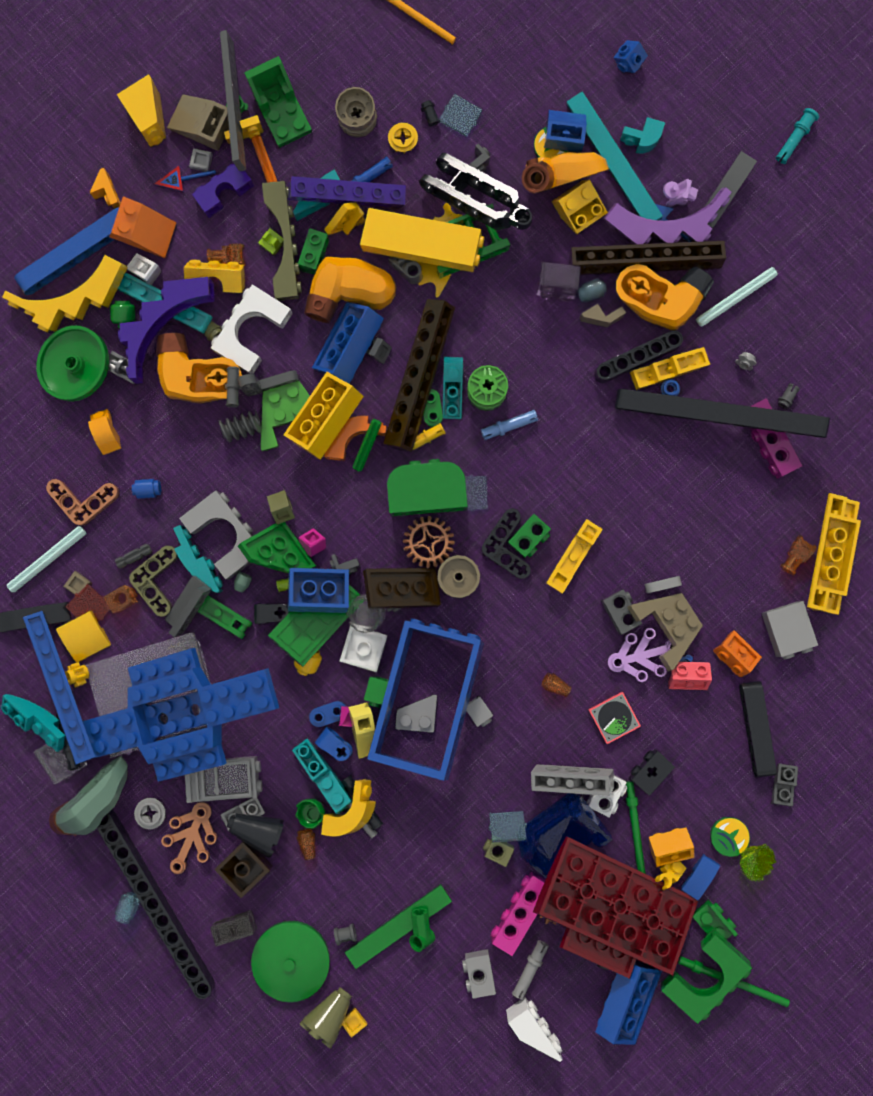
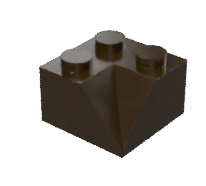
M242 842L214 870L242 898L271 870L273 865L260 852Z

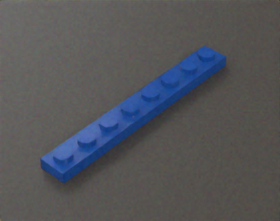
M43 611L25 616L23 620L75 764L95 757Z

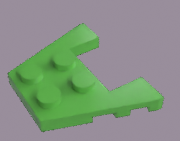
M300 381L263 391L262 452L279 447L274 428L292 423L310 397Z

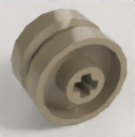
M456 555L449 557L441 564L437 579L440 588L445 594L452 598H463L476 590L480 581V572L472 559ZM457 573L463 576L459 581L455 579Z

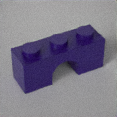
M230 164L223 173L213 176L206 185L196 188L192 196L209 219L224 208L219 200V195L223 190L231 189L240 197L253 188L254 185L245 170L239 171L235 164Z

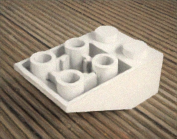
M524 997L523 1000H519L506 1009L508 1023L519 1040L558 1061H562L560 1053L562 1052L561 1043L554 1033L551 1035L548 1023L544 1017L540 1018L537 1013L538 1009L532 1000L528 1001Z

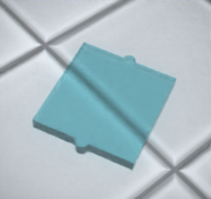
M454 94L448 105H445V110L439 120L441 123L467 137L473 126L477 125L476 121L482 113V109Z
M469 475L465 477L467 510L473 512L474 510L488 509L487 476Z
M523 811L489 813V830L491 831L492 843L526 840L525 828L527 824L524 823Z

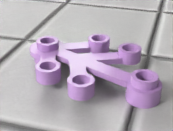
M646 628L634 653L626 656L630 646L637 642V636L634 633H628L619 652L609 656L608 666L614 672L624 670L633 675L636 680L644 682L648 678L647 672L643 670L638 671L628 664L637 662L653 671L656 676L663 677L666 674V668L662 665H656L646 658L665 653L670 649L671 642L668 640L664 646L644 651L650 639L656 636L653 628ZM648 630H651L653 632V635L651 637H647L646 632ZM629 635L634 636L633 642L628 641ZM616 659L621 660V664L619 666H616L614 664V661ZM659 667L663 668V673L660 675L657 673ZM641 672H643L645 675L644 679L642 680L638 678V675Z

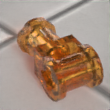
M230 244L222 246V250L207 249V261H219L223 264L238 262L239 265L245 266V261L243 260V250L245 247L243 244Z
M799 535L787 553L789 555L788 559L780 567L785 572L795 576L799 565L805 563L813 555L817 546L815 544L811 545L803 539L802 535Z

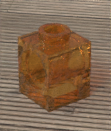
M123 585L104 596L113 614H118L138 602L135 590L127 585ZM122 593L126 596V601L123 604L119 602V596Z

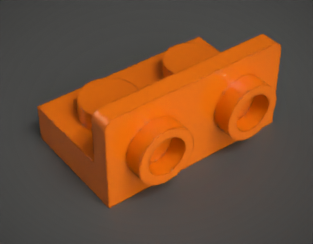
M735 630L730 632L721 645L713 650L718 658L739 677L749 674L762 658Z

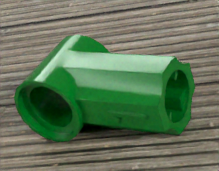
M425 908L411 911L413 935L410 937L409 942L412 949L416 952H421L435 941V934L429 927L428 912Z

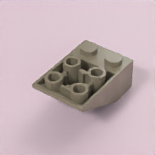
M182 95L167 129L219 151L225 138L224 132L229 129L227 107L212 100Z

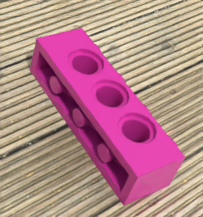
M530 872L529 876H524L521 882L522 888L519 893L515 892L510 902L512 905L509 910L507 908L504 910L500 918L502 920L500 925H496L491 932L492 944L511 956L515 953L537 914L533 913V910L545 882L543 878L533 872ZM532 891L535 893V897L530 900L526 899V893ZM522 908L525 910V914L517 916L515 915L516 910ZM512 925L515 927V931L507 933L505 928Z

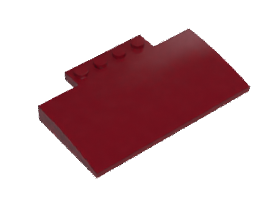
M566 837L547 875L533 913L566 927L559 946L560 948L630 979L636 960L664 973L674 974L698 900L672 886L663 890V882H656L655 878Z

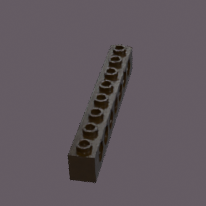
M725 241L571 247L569 256L570 275L621 273L625 268L636 264L645 265L652 271L690 270L692 267L721 269L726 260Z
M426 300L383 443L397 450L412 452L455 311V307L445 300Z

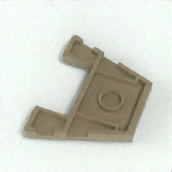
M682 593L632 604L627 607L636 622L651 613L653 614L673 646L659 656L668 672L674 670L703 626Z

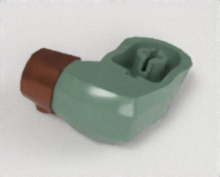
M118 756L105 765L73 799L57 807L50 814L49 824L55 833L73 835L75 837L77 835H87L99 826L102 818L115 807L127 780L128 764L124 758Z

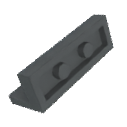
M196 576L191 577L170 613L165 618L173 626L169 634L174 638L185 632L212 590Z

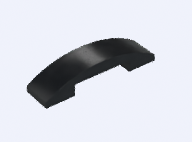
M69 602L0 613V633L26 628L23 617L43 611L47 624L72 621Z

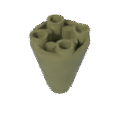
M339 987L337 991H333L309 1012L300 1022V1025L307 1031L310 1030L309 1034L316 1040L323 1039L321 1042L331 1049L340 1032L352 996Z

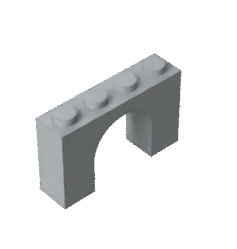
M214 491L179 519L193 535L215 520H227L234 526L237 533L234 548L214 564L226 580H230L250 564L238 548V545L252 537L251 532L253 530L247 522L243 524L240 520L241 514L235 507H230L228 504L230 500L225 493L222 492L220 494V492Z

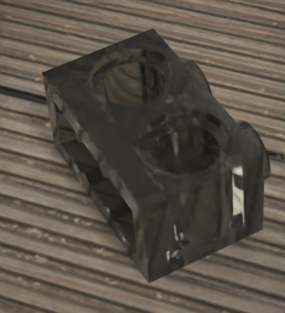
M248 910L215 921L210 929L215 946H220L253 935L257 930L252 910Z

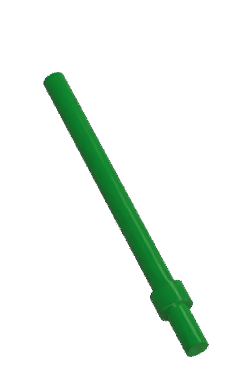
M633 781L626 782V804L629 806L637 870L646 874L637 812L638 798L635 796Z
M679 956L677 963L690 968L692 972L697 974L703 973L715 979H720L722 972L704 966L700 961H692ZM742 980L737 983V988L782 1006H789V999Z

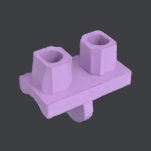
M689 179L678 184L673 181L666 183L663 187V193L669 199L666 206L672 207L676 204L682 207L685 206L688 201L692 202L696 199L698 189L691 187L692 181Z

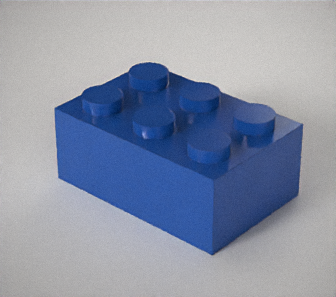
M289 569L288 612H347L349 608V570Z

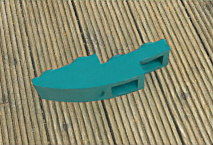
M182 525L174 527V532L181 546L174 550L185 568L192 576H196L208 585L212 591L216 593L223 592L221 588L223 583L220 577H216L213 571L215 566L212 560L204 556L198 557L200 552L197 546L192 544L190 540L192 535L187 528Z
M9 694L3 695L1 709L18 727H21L25 732L33 729L34 733L45 740L46 744L56 752L63 749L65 735L58 729L59 720L54 715L26 699Z
M308 738L292 749L311 780L316 783L336 814H339L352 804L353 801L345 791V787Z

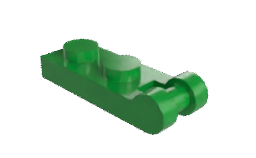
M210 595L207 596L198 610L199 613L241 639L246 635V629L250 628L253 622ZM236 621L241 623L238 629L234 627Z

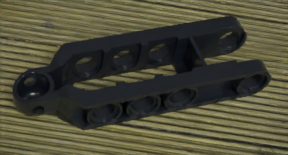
M442 152L435 162L441 171L454 177L453 180L448 184L439 178L435 179L427 174H424L419 180L420 186L429 194L495 230L510 228L511 226L525 230L531 226V211L520 204L517 190L445 152ZM469 185L510 208V212H496L487 207L485 203L481 204L472 199L470 195H465L462 192Z

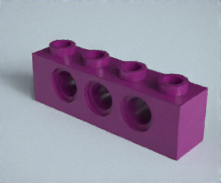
M767 398L751 406L772 409ZM750 428L752 431L751 436L755 442H758L761 448L760 453L764 459H767L770 465L769 470L773 476L780 478L802 467L785 433ZM767 435L773 437V444L767 442ZM776 452L782 454V461L776 459Z

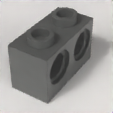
M623 589L601 600L619 635L642 624L641 620L635 621L627 608L633 602L628 591L625 592ZM617 597L623 601L621 608L614 606V600ZM626 614L632 617L630 625H626L623 622V617Z

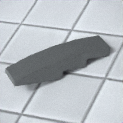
M742 151L705 205L707 206L721 188L726 187L732 192L729 195V202L724 207H720L716 212L718 215L714 221L707 223L712 228L757 162Z

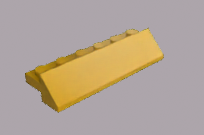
M829 493L807 608L839 615L842 596H847L861 523V520H857L860 502Z

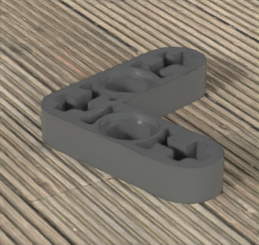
M295 370L261 380L255 374H246L238 377L240 389L246 396L258 395L263 393V391L299 381L297 371Z

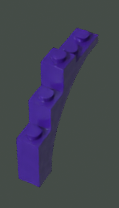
M209 277L163 281V289H161L163 300L141 302L142 309H140L139 314L142 321L120 323L118 338L122 344L128 347L126 348V357L128 359L126 374L131 381L136 384L143 383V362L147 350L154 337L169 320L190 307L215 302L214 283Z

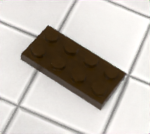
M379 568L363 570L368 609L438 607L441 605L435 568Z

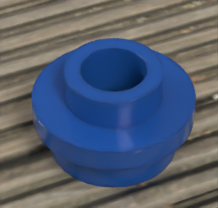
M668 379L661 385V393L663 395L677 396L680 392V386L675 380ZM671 386L673 392H668L667 387Z

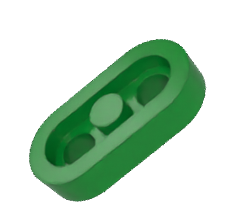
M431 389L429 395H432L434 400H427L423 416L426 425L434 427L442 423L443 414L440 395L436 390ZM436 414L437 418L435 420L430 419V415Z

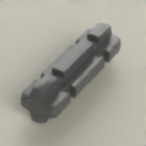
M144 544L140 546V549L137 548L125 554L124 557L115 559V563L118 568H123L127 564H131L143 558V556L151 554L152 549L149 544Z

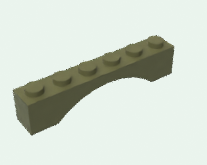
M285 181L262 183L264 203L278 220L284 239L282 261L273 278L274 296L278 301L300 299L299 293H302L301 282L297 280L300 268L298 263L295 262L298 249L297 244H293V237L296 236L295 225H291V218L294 217L293 207L289 206L288 187Z

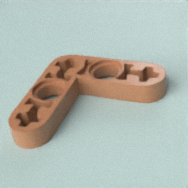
M52 479L46 486L49 495L70 520L80 526L88 524L114 502L120 494L116 485L106 483L81 503L66 484L60 480ZM54 484L60 485L58 489L64 493L62 496L59 492L53 491L55 489ZM107 488L114 489L112 491V496L107 495L106 497H104L106 502H104V500L101 497H99V495L105 496L108 493ZM67 497L73 499V505L69 508L64 506V500ZM94 499H98L100 502V507L96 510H93L90 505ZM78 513H81V514L85 513V514L83 515V519H84L83 521H82V520H77L78 517H79V516L77 515Z

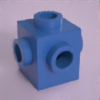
M627 40L613 58L620 71L635 73L648 55L639 41Z

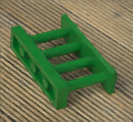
M493 203L490 205L486 204L487 207L494 210ZM465 214L446 223L474 228L472 222L477 219ZM488 225L486 227L493 242L491 245L486 247L483 245V248H479V263L505 253L510 248L508 239L502 240V238H499L497 231ZM437 266V273L440 279L460 271L458 269Z

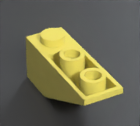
M366 702L348 707L359 759L368 756L375 732L372 711Z

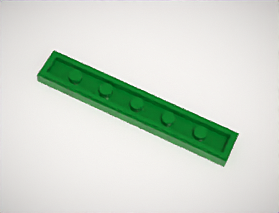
M440 884L346 950V956L355 969H357L413 929L412 910L425 908L429 918L451 903L452 899Z

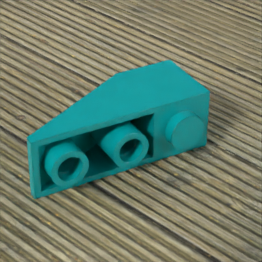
M444 357L443 418L461 419L463 357Z

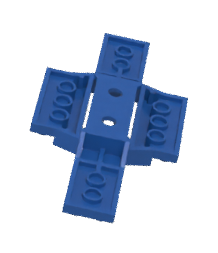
M191 648L128 667L132 687L128 688V708L85 720L83 724L95 754L94 758L138 747L148 764L153 763L159 782L227 764L222 747V724L278 709L279 704L269 668L211 684L200 666L196 648ZM197 689L198 691L152 705L147 704L148 702ZM194 704H197L200 708L198 715H195L192 711ZM162 713H165L168 717L166 724L161 722L160 716ZM207 724L206 728L156 741L158 737Z

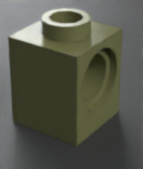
M285 490L267 496L270 511L276 524L295 518L291 502Z
M492 835L491 839H487L483 846L484 855L486 858L506 867L514 851V846ZM495 846L503 848V851L498 855L492 852Z

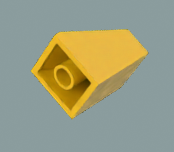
M148 74L118 93L117 96L148 145L152 147L153 145L160 144L166 138L160 93Z

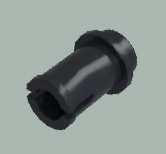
M431 100L421 104V112H424L429 127L440 123L434 109L435 104Z

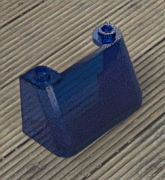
M568 793L523 825L517 833L521 857L545 879L566 837L584 845L593 842L597 847H603L613 839L611 833L580 794Z

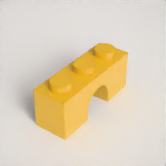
M190 260L184 266V279L216 277L222 282L223 292L242 293L245 288L244 265H239L238 262L220 264L219 261L202 263L200 260Z

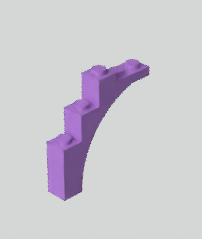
M726 187L721 188L707 206L691 215L675 220L658 221L646 219L629 212L618 203L612 206L603 220L634 245L648 244L652 238L651 234L663 243H677L681 238V232L693 242H704L710 238L712 230L707 223L714 221L718 215L716 212L720 207H724L729 202V195L732 192Z

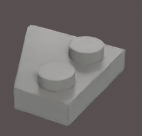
M432 695L397 709L395 729L434 733L437 695Z

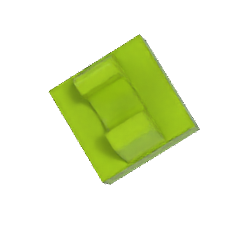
M269 228L258 243L275 256L284 244V239Z

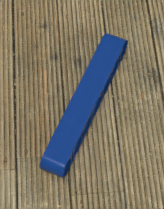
M118 208L112 210L18 272L14 279L25 295L35 293L115 240L109 236Z

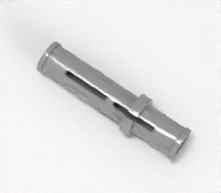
M541 940L537 941L532 954L528 956V962L512 992L516 998L521 1000L524 999L538 967L542 966V959L549 948V945Z

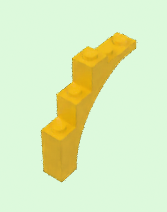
M104 255L96 271L85 283L61 297L48 300H26L5 291L2 298L8 300V305L19 309V307L24 308V313L34 317L32 321L38 324L37 328L47 333L49 330L56 332L64 316L71 320H75V318L83 320L90 304L101 308L102 305L109 308L128 267Z

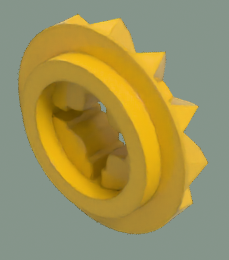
M408 123L394 125L388 133L390 147L396 152L405 153L412 151L418 141L416 129ZM402 132L404 133L405 138H408L405 139L404 144H402L401 140L398 139L401 138Z

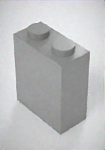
M804 601L793 602L762 612L776 657L789 659L794 657L796 652L801 651L802 654L813 651L812 647L818 646Z

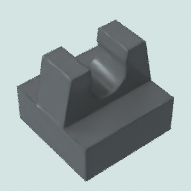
M377 337V339L372 340V349H368L366 353L377 362L384 364L392 347L383 339Z

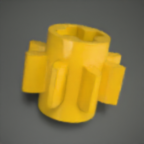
M79 662L67 666L68 670L65 671L69 685L74 684L76 688L87 683L85 679L89 678V671L85 665L80 666Z

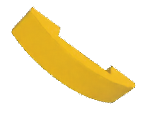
M586 519L559 560L546 584L563 594L574 573L603 529Z

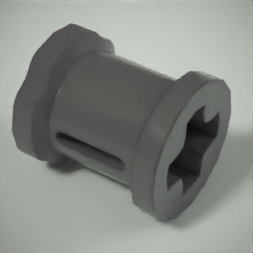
M354 924L341 929L334 928L337 946L341 945L342 942L357 941Z

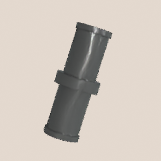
M231 366L227 368V384H225L227 407L239 406L240 386L238 383V367Z

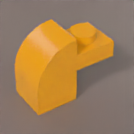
M109 410L98 411L90 415L89 428L102 454L105 455L121 449L120 438L113 427Z

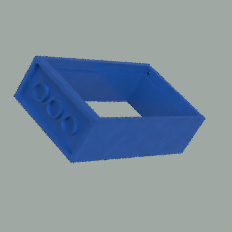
M412 618L411 621L405 620L368 754V760L443 781L449 780L484 646L478 635L467 633V636H464L455 629L449 628L448 631H444L441 626L430 623L429 626H425V623H422L420 620ZM413 631L473 646L441 770L380 753Z

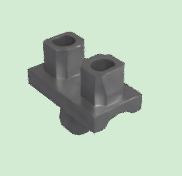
M112 351L109 357L108 371L135 384L126 374L128 359Z

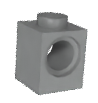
M480 696L469 702L466 711L477 727L479 725L484 727L492 721L491 717L493 714Z

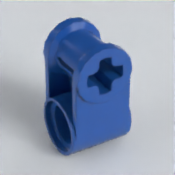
M326 727L315 741L319 748L329 753L338 761H344L352 755V746L329 727ZM343 747H345V748H346V750H345V753H346V754L340 755V754H339V753L341 752L340 749H342Z

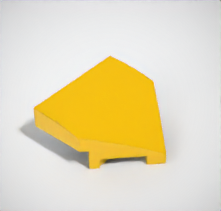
M345 203L324 230L328 235L342 230L346 235H349L356 225H362L366 221L363 217L365 214L357 203Z

